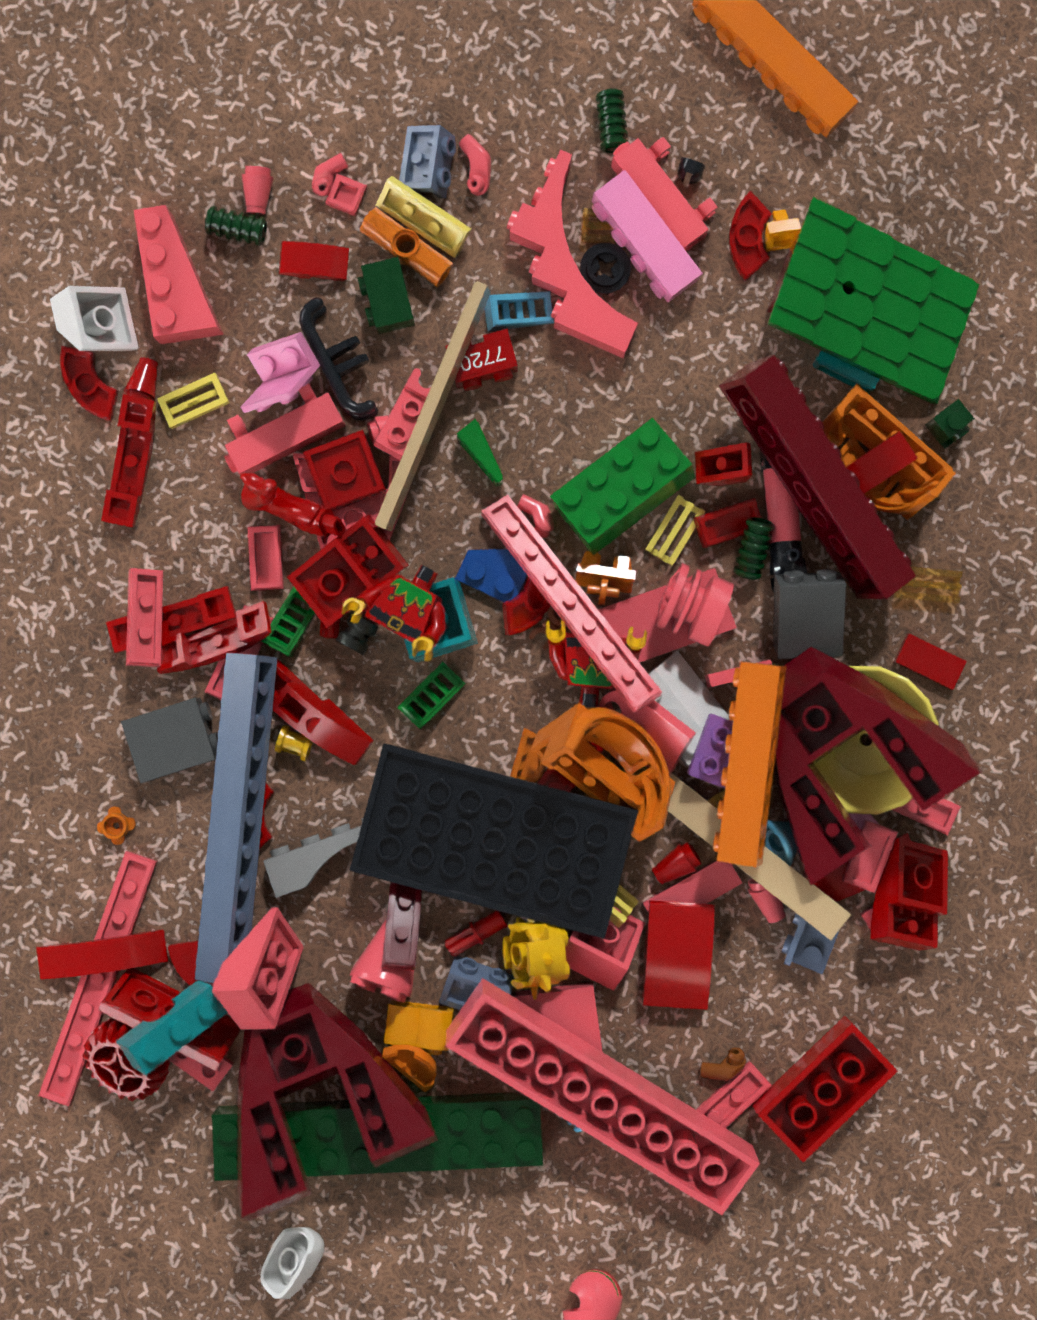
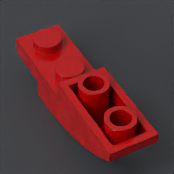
M277 658L273 711L310 741L352 765H357L374 740L329 698L321 700Z

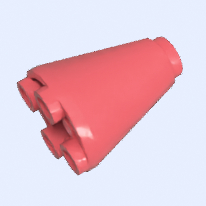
M385 920L350 972L352 977L350 982L372 993H375L376 988H380V993L387 995V998L405 1003L406 997L410 998L412 993L414 970L382 967Z

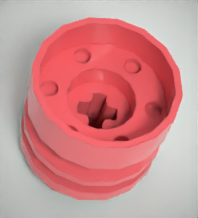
M681 563L676 573L669 579L658 606L656 626L665 629L670 617H674L672 633L677 634L684 622L690 624L688 639L708 647L722 622L732 596L734 583L713 576L705 588L701 587L702 571L697 569L689 582L686 578L690 566Z

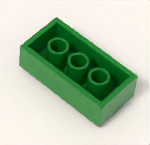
M652 417L550 495V498L558 513L594 555L695 478L693 464Z

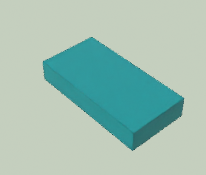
M823 351L819 352L812 364L813 368L851 387H854L857 383L868 394L875 389L879 378Z

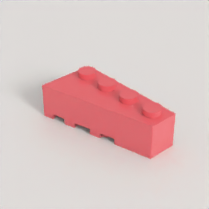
M161 205L134 210L153 337L162 345L224 335L175 219L167 206Z

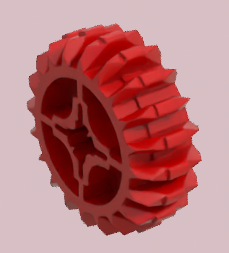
M109 1018L95 1027L84 1044L85 1051L82 1056L87 1060L85 1067L92 1070L90 1077L96 1078L100 1082L99 1087H106L109 1094L114 1092L118 1095L119 1099L127 1097L132 1102L137 1098L143 1101L146 1097L156 1093L167 1079L168 1067L171 1062L166 1059L147 1075L134 1069L116 1042L133 1028L118 1020Z

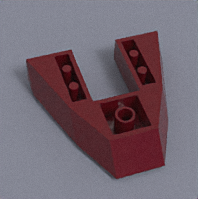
M812 646L784 665L786 666L774 774L798 856L810 886L871 847L814 764L864 729L922 811L933 806L983 772L963 743L879 682Z
M310 983L288 991L275 1029H245L238 1074V1194L241 1218L247 1221H251L312 1194L279 1099L288 1094L340 1074L369 1157L375 1167L438 1141L424 1105L391 1065L382 1057V1054L363 1031Z

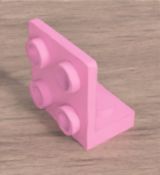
M301 332L255 347L247 354L263 383L241 406L242 411L246 413L256 409L257 412H262L270 408L274 403L281 402L282 405L290 403L298 397V390L312 381V374L319 368L320 364Z

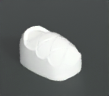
M293 1227L284 1229L277 1237L267 1255L260 1275L263 1287L273 1298L290 1299L296 1292L302 1289L303 1284L313 1275L324 1253V1241L320 1234L308 1227Z

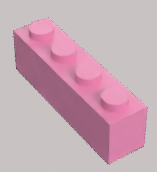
M626 170L594 192L592 203L594 204L592 205L593 212L601 222L606 220L613 230L611 235L615 242L621 248L624 246L632 255L630 260L639 273L645 272L651 280L649 283L650 288L659 299L664 297L669 303L699 280L703 273Z

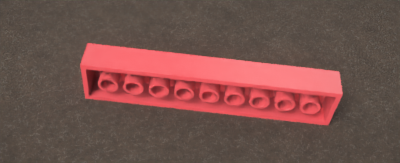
M484 978L481 979L446 1030L447 1048L720 1215L724 1214L760 1165L752 1144Z

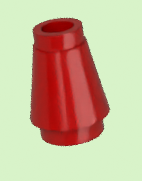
M141 357L124 389V393L126 395L155 400L158 363L150 358Z
M689 842L684 845L679 843L652 868V871L660 884L663 885L666 882L697 871L696 867L701 865L702 861Z

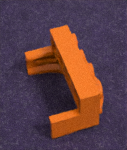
M857 383L822 421L824 433L829 441L837 447L846 438H850L840 449L842 453L841 459L845 466L866 453L858 441L871 450L899 430L918 456V459L864 494L865 497L872 500L878 511L902 515L905 519L909 520L935 499L956 474L948 463ZM899 481V486L890 495V497H885L889 493V491L894 487V485Z
M578 703L537 732L531 750L542 758L541 763L548 769L555 768L591 798L638 810L631 834L637 841L641 842L664 828L675 781L669 776L667 764L658 745L641 726L617 711L600 707L587 709L581 703ZM587 741L593 742L608 751L620 763L625 772L604 757ZM650 764V767L638 775H633L642 767Z

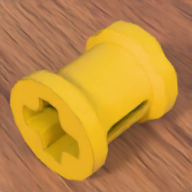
M284 725L278 735L275 752L280 753L284 751L299 756L301 761L306 762L313 742L301 733L289 729V726Z

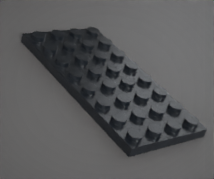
M383 743L349 871L605 939L638 810Z

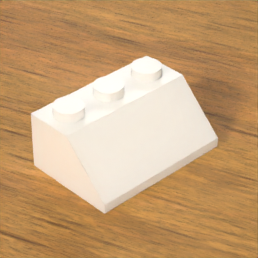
M677 650L648 674L662 691L661 696L655 699V701L696 732L681 757L684 764L689 766L708 715L715 714L728 720L729 716Z

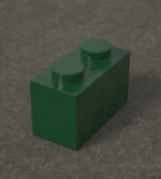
M394 257L361 265L363 276L357 277L361 295H368L371 307L365 308L369 327L375 326L379 335L415 326L399 258Z

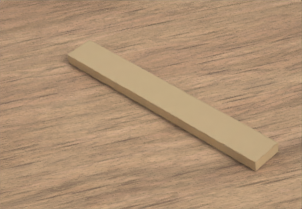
M476 281L473 285L375 520L376 526L388 531L393 529L491 294L486 284Z
M644 766L633 775H638L648 768ZM672 773L670 778L675 781V786L668 812L713 847L715 834L720 832L722 819L717 818L718 809ZM767 847L764 848L763 864L760 866L750 867L735 864L829 940L833 939L851 916L847 910L814 884L810 886L809 881Z

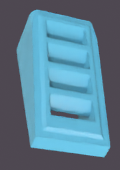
M550 291L490 295L484 308L487 331L554 323V318L551 317L553 310ZM543 299L546 317H536L534 300ZM527 301L529 318H524L522 302ZM510 303H514L516 319H511ZM497 305H501L502 320H499Z

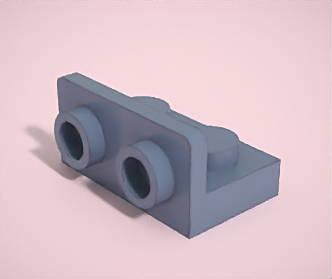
M441 125L407 126L399 181L417 193H433L439 198H446L447 189L451 184L450 169L452 156L456 152L455 136Z
M796 913L792 923L798 925L794 936L787 935L781 951L787 954L784 964L790 966L791 962L823 974L839 931L832 940H829Z
M454 956L439 1003L461 1010L482 978L511 995L513 988L511 981L515 978L503 969L491 968L477 963L472 958Z

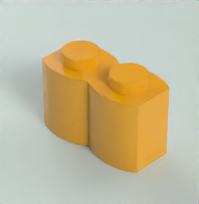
M390 1000L384 1043L391 1046L411 1045L423 1048L430 1055H442V1051H449V1048L446 1047V1030L453 1021L454 1008L413 1002L401 1003Z

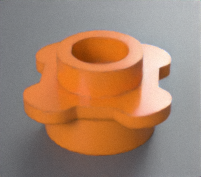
M114 806L108 809V815L97 824V831L111 839L113 844L120 845L124 843L125 836L129 830L135 828L136 821L132 817L125 816L119 807ZM114 823L119 824L118 829L114 828Z

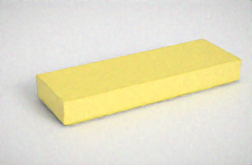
M393 176L387 179L376 203L377 207L453 258L459 254L471 231L470 227Z

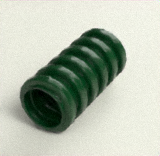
M615 88L602 90L596 95V101L598 102L597 111L599 112L598 121L601 122L598 125L599 131H601L599 137L602 141L600 147L606 153L614 152L607 151L608 148H617L621 144L628 142L626 139L628 132L625 130L627 122L624 120L626 112L623 110L625 108V102L623 101L624 93Z
M211 206L208 209L205 218V231L208 235L216 233L217 237L225 235L230 240L235 237L236 241L239 242L245 239L246 243L251 244L254 241L255 245L261 246L265 240V237L262 239L264 226V232L267 231L265 217L256 219V216L252 214L247 217L246 213L243 212L237 215L234 210L228 213L225 208H221L219 211L215 206Z
M751 517L746 520L748 528H745L743 532L746 537L741 540L743 547L739 548L741 556L736 559L738 566L734 567V572L742 578L757 580L762 578L760 569H764L765 563L762 561L767 558L765 550H769L770 544L767 542L772 539L770 531L774 530L775 525L766 519Z

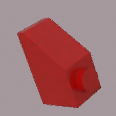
M746 442L695 452L696 484L727 486L747 482L752 477L751 443Z

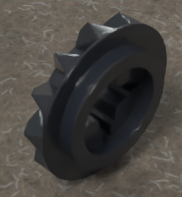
M599 243L590 247L583 255L580 263V273L596 293L609 295L612 292L621 290L626 284L631 273V263L626 252L619 246L612 243ZM597 258L601 262L603 261L605 265L616 261L611 268L613 279L605 273L595 277L600 269Z

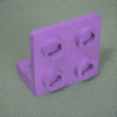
M715 714L708 715L689 765L688 775L725 789V786L721 785V776L724 766L728 767L729 753L725 752L727 735L732 734L733 721Z

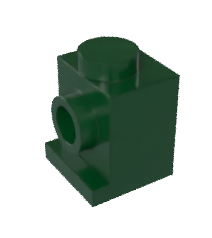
M957 399L927 422L925 426L945 450L953 442H956L970 431L967 425L975 418L964 404Z

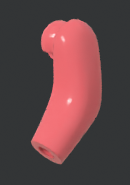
M467 134L458 144L470 163L467 188L473 195L481 196L488 191L490 186L491 157L487 150L473 136Z

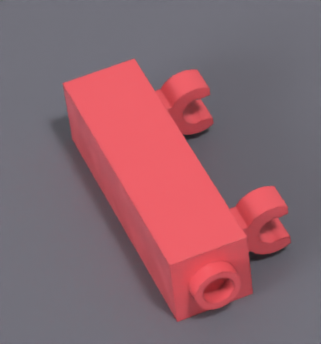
M664 137L657 140L648 150L639 138L631 144L629 142L621 144L613 152L612 169L617 175L626 170L687 252L706 237L709 229L704 222L716 214L715 210L718 206L711 197L701 203L695 210L687 202L657 163L670 153L668 150L671 146Z
M310 383L298 390L305 402L304 405L251 432L248 431L243 419L239 415L228 419L227 422L236 439L225 445L229 454L224 456L232 473L237 471L239 474L254 473L345 427L346 425L330 394L326 393L317 398Z

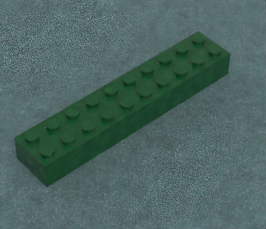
M521 1092L417 1097L428 1112L438 1141L377 1167L371 1162L349 1100L281 1103L306 1177L543 1166L540 1104ZM238 1105L218 1106L212 1114L214 1181L238 1180Z

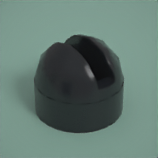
M682 157L678 166V177L683 182L686 172L690 173L692 176L689 184H694L702 177L705 165L693 159Z

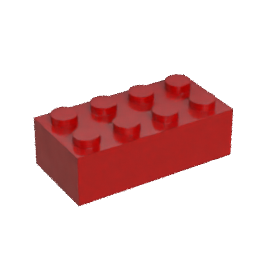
M844 1016L759 1097L752 1106L757 1115L804 1163L898 1070Z

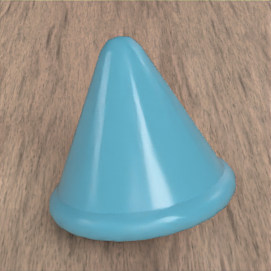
M768 819L765 847L791 866L797 849L789 822Z

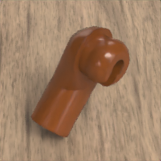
M734 1047L728 1050L727 1057L720 1064L702 1062L701 1078L722 1081L732 1080L746 1065L745 1053L742 1049Z

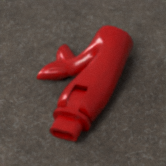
M253 473L240 474V478L244 483L241 500L246 509L268 512L309 534L328 537L331 534L341 537L344 534L345 525L339 517L334 516L330 509L321 508L314 501L288 493L279 488L273 479H264Z

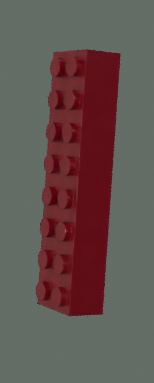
M771 355L748 363L718 385L857 599H888L916 577L911 568V560L904 552L899 550L894 542L895 536L893 532L881 522L876 514L877 508L875 504L863 494L859 487V479L845 466L841 459V451L827 438L824 433L823 423L817 416L811 413L806 405L805 395L799 388L793 385L788 377V369L780 359H777L775 355Z

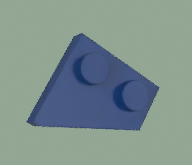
M508 549L468 550L455 579L499 601L506 602L514 599L519 594L527 574Z

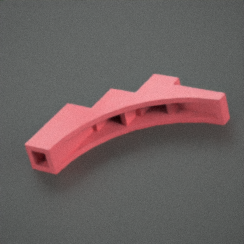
M560 149L557 158L551 157L544 173V176L548 178L544 187L538 186L531 202V205L535 206V208L522 203L519 212L515 210L512 212L507 224V229L510 230V240L542 254L541 256L535 255L529 273L533 274V285L564 298V301L557 300L551 317L555 319L554 328L624 358L638 323L616 311L596 294L581 275L569 251L563 229L561 204L563 188L571 167L572 154Z

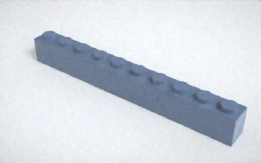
M226 653L195 980L214 983L222 963L252 930L278 657Z

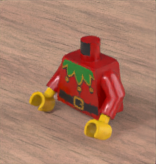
M423 565L420 566L412 581L397 574L394 578H387L374 585L357 598H349L343 603L342 615L349 610L355 611L351 618L352 623H358L362 612H366L365 617L412 642L413 657L421 650L426 651L425 661L432 659L433 648L436 647L446 631L445 608L442 605V599L429 591L438 574Z
M561 620V628L556 631L550 629L549 621H547L545 627L548 638L549 659L558 677L567 681V685L580 686L579 703L586 707L598 708L600 688L614 689L613 685L573 633L566 632L563 620ZM630 627L627 638H621V640L638 660L641 649L646 644L647 631H644L643 637L635 638L632 636L634 627Z

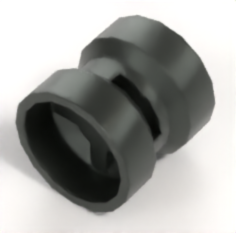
M351 612L347 619L348 628L340 631L336 641L364 655L368 648V637L375 636L379 627L363 618L358 623H352L351 618L354 613Z

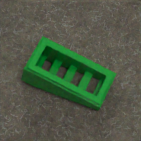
M474 419L457 433V441L492 483L499 487L503 484V475L479 422Z
M294 586L270 624L272 632L261 641L289 657L293 656L315 616L311 608L307 611L293 603L295 598L307 603ZM291 609L304 616L303 621L300 622L287 615L288 610ZM284 620L298 629L293 633L280 626L282 621ZM276 632L290 638L289 644L275 638Z
M442 662L397 708L421 730L466 683ZM440 673L454 685L451 690L437 678ZM431 682L445 694L442 699L428 687ZM422 692L436 704L433 708L419 697ZM413 701L427 713L423 718L410 706Z

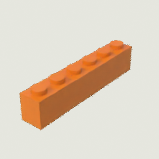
M693 0L692 6L694 7L695 16L704 24L709 22L716 29L718 39L726 46L731 44L739 52L738 56L745 66L749 68L754 66L762 74V82L771 90L776 88L784 96L785 105L793 112L799 111L807 119L806 124L813 133L817 135L821 133L827 138L854 111L859 101L757 0Z
M740 662V668H736L734 671L733 687L737 688L736 701L731 702L729 709V720L733 721L732 734L727 735L725 752L729 753L728 767L724 766L721 776V785L725 786L724 800L720 799L717 810V818L722 819L720 832H716L713 843V850L718 852L717 861L750 867H758L763 864L786 666Z

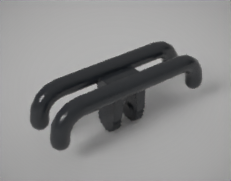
M313 298L303 306L299 322L301 330L344 412L355 420L365 421L376 417L378 408L375 402L372 400L363 403L354 402L341 377L367 364L370 361L367 354L358 355L353 359L334 366L332 361L359 346L360 341L357 336H353L326 349L316 330L315 324L320 317L326 314L327 309L321 298Z

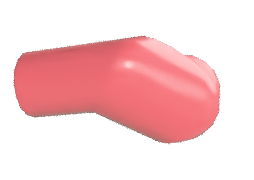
M342 153L335 155L315 168L312 189L316 195L327 196L334 183L335 175L349 167Z
M523 494L517 507L521 511L532 515L535 523L534 529L542 538H547L550 531L554 529V521L549 507Z

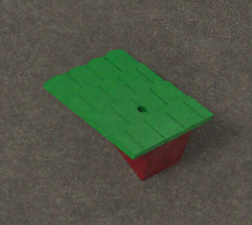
M813 197L801 230L786 255L767 312L771 313L767 324L926 402L936 405L945 387V381L955 358L962 333L966 327L979 284L972 278L940 264V261L900 243L890 235L857 220V217Z

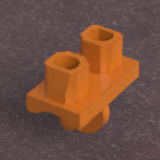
M590 551L584 553L581 563L577 565L575 581L579 586L587 587V594L599 595L598 605H605L606 596L618 598L619 592H632L636 571L632 570L630 557L618 555L614 557L612 567L600 566L601 555L599 553L594 555Z

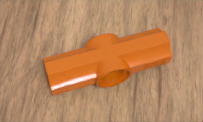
M377 207L369 211L363 219V223L359 228L360 232L393 256L398 257L401 264L407 265L436 287L442 284L448 277L453 263L419 239L413 230L404 228ZM403 242H411L415 245L414 249L409 253H403L398 250Z

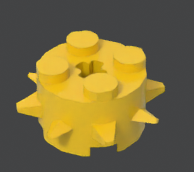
M520 917L516 919V923L508 925L511 932L510 936L503 937L502 954L505 969L512 970L515 979L511 981V984L516 989L530 988L533 999L536 1000L539 987L545 992H550L551 985L559 984L561 980L568 979L570 968L566 961L565 947L568 944V934L565 928L528 919L525 922Z

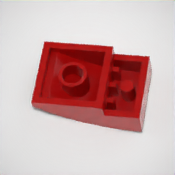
M370 514L362 517L347 529L341 537L333 539L287 576L288 580L326 628H329L344 616L342 615V608L345 600L357 598L387 578H394L409 566L381 528L375 525L376 523Z
M902 838L895 839L876 889L870 940L918 951L938 948V916L947 915V850Z
M649 900L642 982L643 1006L708 1010L714 938L715 907L713 904Z

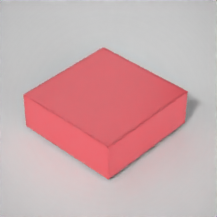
M337 174L325 203L327 206L356 217L367 190V185Z

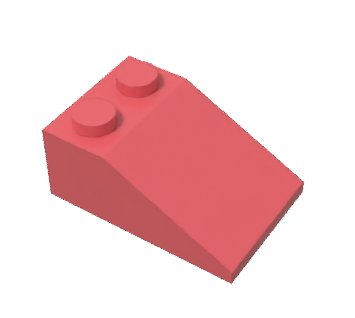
M278 907L271 908L222 963L217 978L214 980L212 992L240 1029L276 1028L303 951V944Z

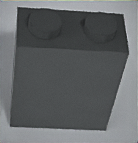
M820 569L817 573L789 570L784 572V574L775 575L773 648L778 659L795 658L811 646L830 657L843 656L846 583L840 572L832 569Z
M195 697L121 721L140 783L149 782L216 760L218 733H212L208 721L213 720V716L207 702L202 703L201 698Z

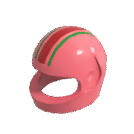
M589 1269L580 1273L569 1289L580 1298V1307L564 1310L563 1320H616L623 1299L618 1281L610 1273L600 1269Z

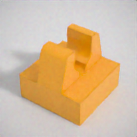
M786 209L772 211L774 221L766 224L764 236L766 252L790 248L801 230L799 218L789 219Z

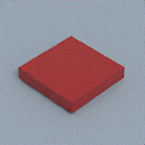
M364 430L303 452L323 508H328L333 512L386 492Z

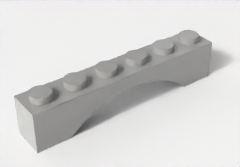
M349 823L331 829L332 836L320 839L319 834L300 840L301 847L290 850L289 846L285 845L271 850V857L263 862L275 897L283 896L310 885L321 867L334 854L357 842L361 825L350 828Z

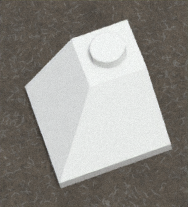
M68 286L50 299L57 331L79 351H133L139 349L124 287Z

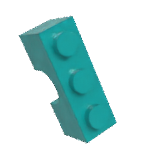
M197 980L172 999L174 1007L167 1014L152 1022L142 1021L116 1041L134 1069L147 1075L228 1013L212 992V985Z

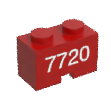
M508 329L483 335L484 341L472 345L470 342L455 378L456 388L463 387L464 391H471L482 387V381L494 378L495 382L498 383L513 378V373L518 372V364Z

